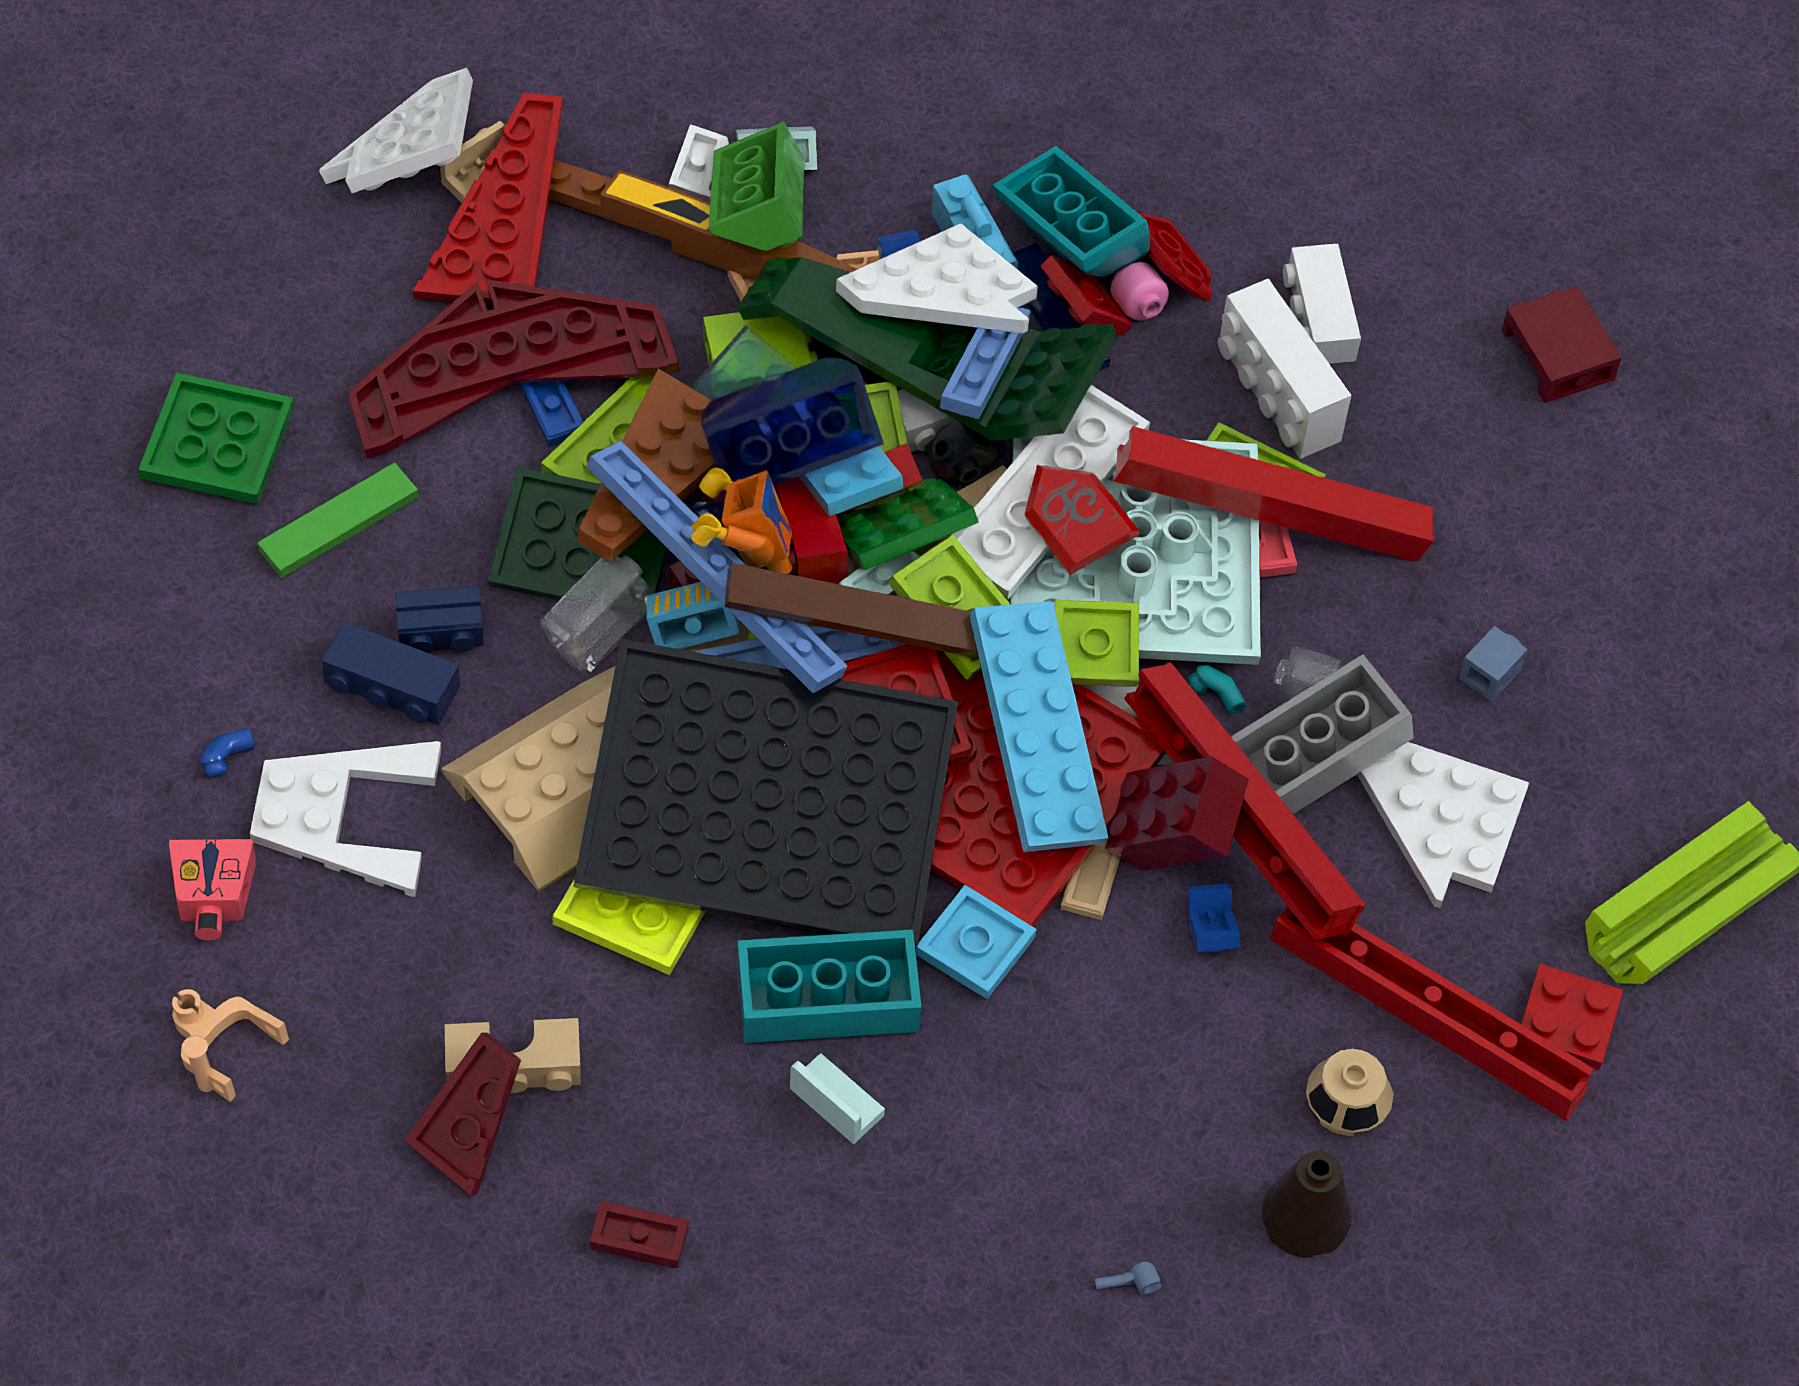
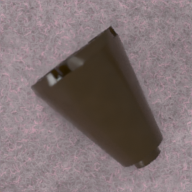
M1312 1151L1303 1155L1266 1194L1261 1212L1262 1220L1271 1241L1284 1252L1301 1258H1312L1314 1255L1330 1253L1336 1250L1347 1237L1351 1226V1208L1342 1169L1337 1159L1327 1152Z

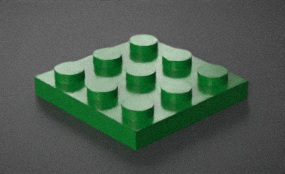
M176 373L139 466L140 479L259 504L294 410L293 397Z
M930 478L916 483L913 486L914 490L900 496L898 494L886 495L876 501V506L864 511L856 509L845 512L838 517V523L846 545L847 554L863 570H867L979 523L974 507L942 479Z

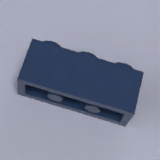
M343 622L321 660L324 682L328 683L335 691L344 694L351 692L365 697L374 706L394 708L404 712L407 717L420 723L428 721L439 726L460 688L458 664L347 622Z

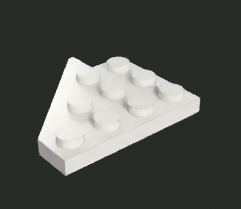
M464 68L431 80L320 168L319 172L325 183L328 184L346 178L345 181L352 193L363 189L371 191L379 188L386 181L398 177L409 178L416 175L421 169L435 164L444 166L460 156L473 84V79L468 69Z

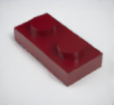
M601 1201L589 1241L590 1249L678 1268L689 1229V1220Z

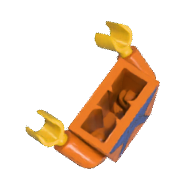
M721 468L709 470L702 479L699 488L711 498H717L723 490L727 491L721 520L724 527H722L720 521L714 515L709 513L703 514L691 526L694 530L691 535L692 541L699 546L706 547L716 537L722 540V545L737 549L746 566L765 567L766 570L789 574L792 570V565L788 559L792 530L767 470L741 480L738 479L735 482L731 481L730 476Z

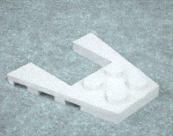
M434 741L265 760L250 830V838L253 839V843L300 859L304 856L324 863L326 868L338 872L342 869L364 877L367 882L382 887L386 884L405 891V895L415 897L422 862L421 852L338 843L350 777L435 786L441 755V742Z

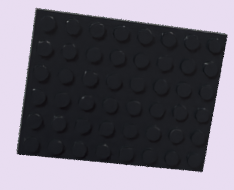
M621 638L573 887L831 935L913 930L916 950L919 942L958 701L841 679L812 693L788 669Z

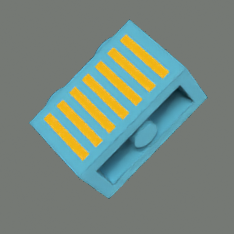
M702 582L647 595L646 619L655 645L683 649L740 634V620L728 608L724 607V604Z

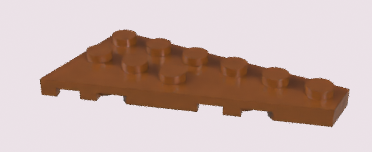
M658 368L622 442L682 501L699 487L709 470L721 468L753 441L757 427ZM601 483L579 527L577 542L611 562L644 534L648 528Z

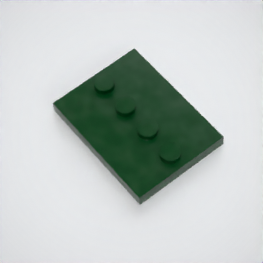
M518 467L492 562L488 584L497 588L646 618L647 595L655 594L658 591L668 548L648 529L611 562L577 542L579 527L601 484Z

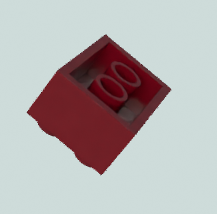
M1213 756L1127 772L1120 788L1121 795L1116 812L1109 826L1110 833L1105 850L1141 871L1225 858L1229 853L1249 779Z

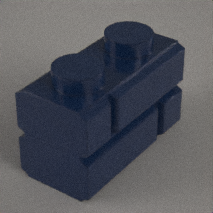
M479 585L395 592L400 643L426 653H430L433 649L451 648L457 652H466L472 650L475 646L484 645Z

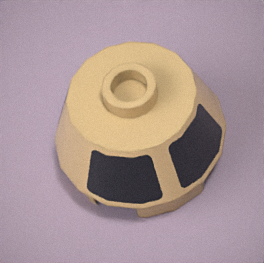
M1341 1050L1317 1064L1308 1077L1306 1088L1309 1106L1318 1117L1319 1123L1336 1134L1354 1136L1356 1132L1369 1131L1382 1123L1392 1109L1394 1093L1390 1079L1378 1059L1363 1050Z

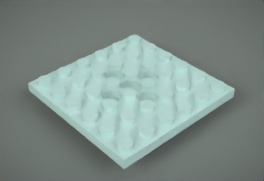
M1035 436L1013 438L1012 463ZM1186 440L1258 460V444ZM1115 470L1104 486L1138 528L1140 535L1072 575L1067 573L1051 550H1049L1010 597V605L1053 601L1054 605L1055 599L1139 603V658L1258 665L1261 657L1259 520L1114 482Z

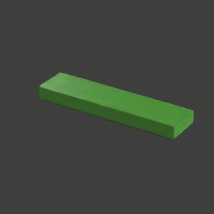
M394 462L257 542L258 551L276 573L283 578L419 498L418 489Z

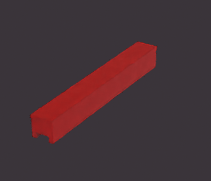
M1134 426L1129 431L1127 443L1125 445L1120 444L1117 448L1116 474L1113 480L1117 483L1418 562L1434 542V536H1432L1433 507Z
M1168 662L1165 665L1141 669L1138 677L1141 679L1139 686L1135 692L1127 693L1124 698L1127 704L1174 763L1213 756L1249 779L1233 838L1315 941L1341 934L1342 936L1348 935L1366 907L1365 903L1173 664Z
M1289 907L1276 918L1273 932L1269 936L1270 940L1565 1121L1568 1120L1589 1089L1587 1085L1594 1068L1357 924L1353 925L1348 935L1342 936L1341 934L1315 941Z

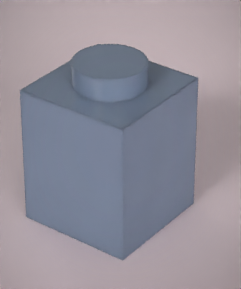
M1494 626L1465 656L1459 679L1492 702L1521 672L1528 649L1511 634H1505Z

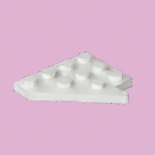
M958 224L837 278L836 292L860 313L1016 333L1027 332L1029 318L1019 311L1017 307L1036 299L1038 288L1035 283L962 224Z
M1410 742L1402 745L1357 774L1434 907H1441L1450 879L1490 893L1492 892L1529 782Z

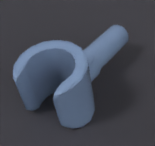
M1146 1261L1135 1265L1130 1272L1095 1278L1096 1290L1123 1285L1128 1286L1135 1283L1139 1294L1144 1296L1161 1288L1160 1277L1156 1268Z

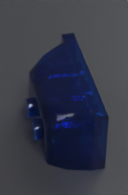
M823 358L710 401L703 410L700 423L715 467L723 469L733 482L767 470L772 484L775 486L884 444L859 368L851 362L837 358Z

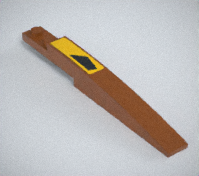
M555 160L549 200L671 240L672 252L738 273L754 280L762 271L765 263L776 257H784L785 259L804 257L849 272L858 270L798 240L784 248L775 247L771 250L763 251L713 235L709 229V202L618 170L613 178H609Z

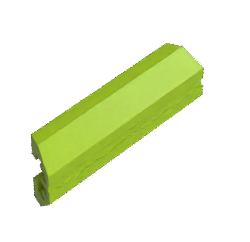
M1747 801L1594 909L1585 922L1589 954L1607 971L1616 983L1644 984L1799 873V851L1790 842L1785 845L1783 839L1770 830V826L1766 823V818Z

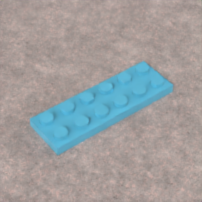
M1053 601L975 607L969 616L1023 852L1103 844L1108 839L1107 829Z

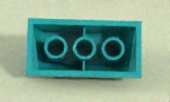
M1057 146L993 184L996 197L1051 250L1083 274L1106 277L1142 259L1150 249V232L1147 220Z

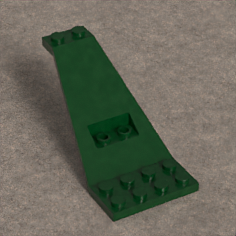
M776 257L765 263L762 271L749 287L748 292L737 307L743 320L778 316L990 440L1064 434L1117 339V334L1112 324L1098 326L1086 324L1079 328L1061 330L1059 328H1050L1043 332L1028 328V331L1023 333L980 418L976 419L941 409L940 403L941 395L977 327L860 313L836 292L837 278L851 272L804 257L789 259Z

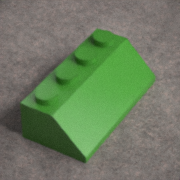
M785 122L714 150L709 229L713 235L763 251H768L775 247L784 248L790 246L798 238L802 237L804 158Z

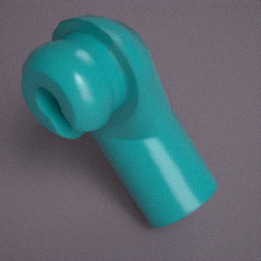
M1201 665L1196 668V672L1190 674L1188 682L1192 689L1199 694H1203L1208 688L1212 689L1218 694L1229 715L1242 712L1247 707L1244 698L1230 676L1209 665Z

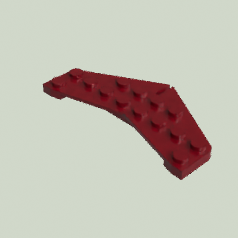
M485 279L494 307L493 310L487 311L477 281L351 389L349 400L366 458H371L388 453L513 382L654 377L658 368L667 374L680 370L662 313L652 304Z

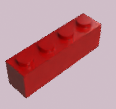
M802 454L768 456V474L792 530L788 556L792 570L789 574L839 584L848 577L847 549L837 516L829 517L795 473L792 458Z

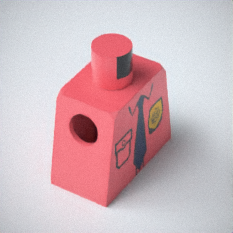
M253 839L169 840L180 920L196 921L195 936L199 939H219L222 935V921H240L243 919L256 867Z

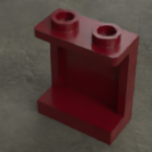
M1578 286L1563 291L1555 290L1545 297L1530 302L1521 301L1507 309L1502 332L1505 337L1515 334L1541 377L1537 392L1544 403L1615 380L1622 357Z

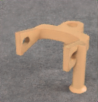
M191 989L178 992L180 1001L175 996L172 1000V1016L176 1029L181 1035L186 1037L181 1046L183 1065L194 1074L197 1086L201 1091L210 1092L215 1090L229 1102L236 1097L232 1081L227 1076L211 1068L206 1055L208 1046L227 1027L242 1019H249L282 1045L289 1040L283 1021L254 1006L242 997L230 998L216 1009L200 999V995Z

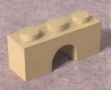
M578 1018L534 1020V1038L531 1044L524 1050L514 1053L521 1059L511 1093L522 1092L530 1087H546L549 1090L562 1091L569 1089L572 1085H581ZM489 1022L445 1024L446 1081L481 1032L490 1034Z

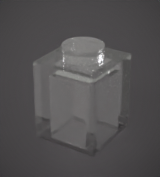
M1293 645L1288 661L1280 659L1273 683L1280 685L1277 700L1287 702L1340 668L1341 659Z

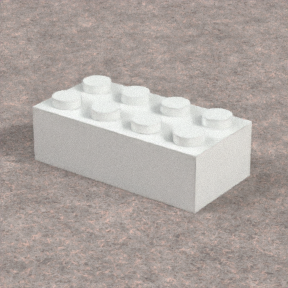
M1263 280L1227 295L1225 310L1222 315L1220 338H1218L1219 350L1226 360L1231 359L1238 370L1243 386L1246 389L1251 388L1258 398L1259 407L1266 418H1272L1277 425L1284 445L1288 448L1292 447L1301 459L1341 442L1351 394L1270 280Z

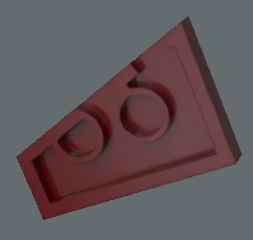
M481 1032L404 1140L471 1196L477 1195L521 1062L519 1057L489 1033Z

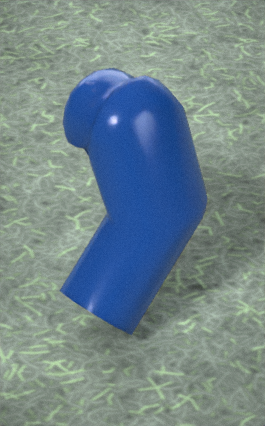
M250 728L223 734L211 741L200 754V764L204 765L206 776L212 777L225 773L227 766L224 758L228 755L255 748Z

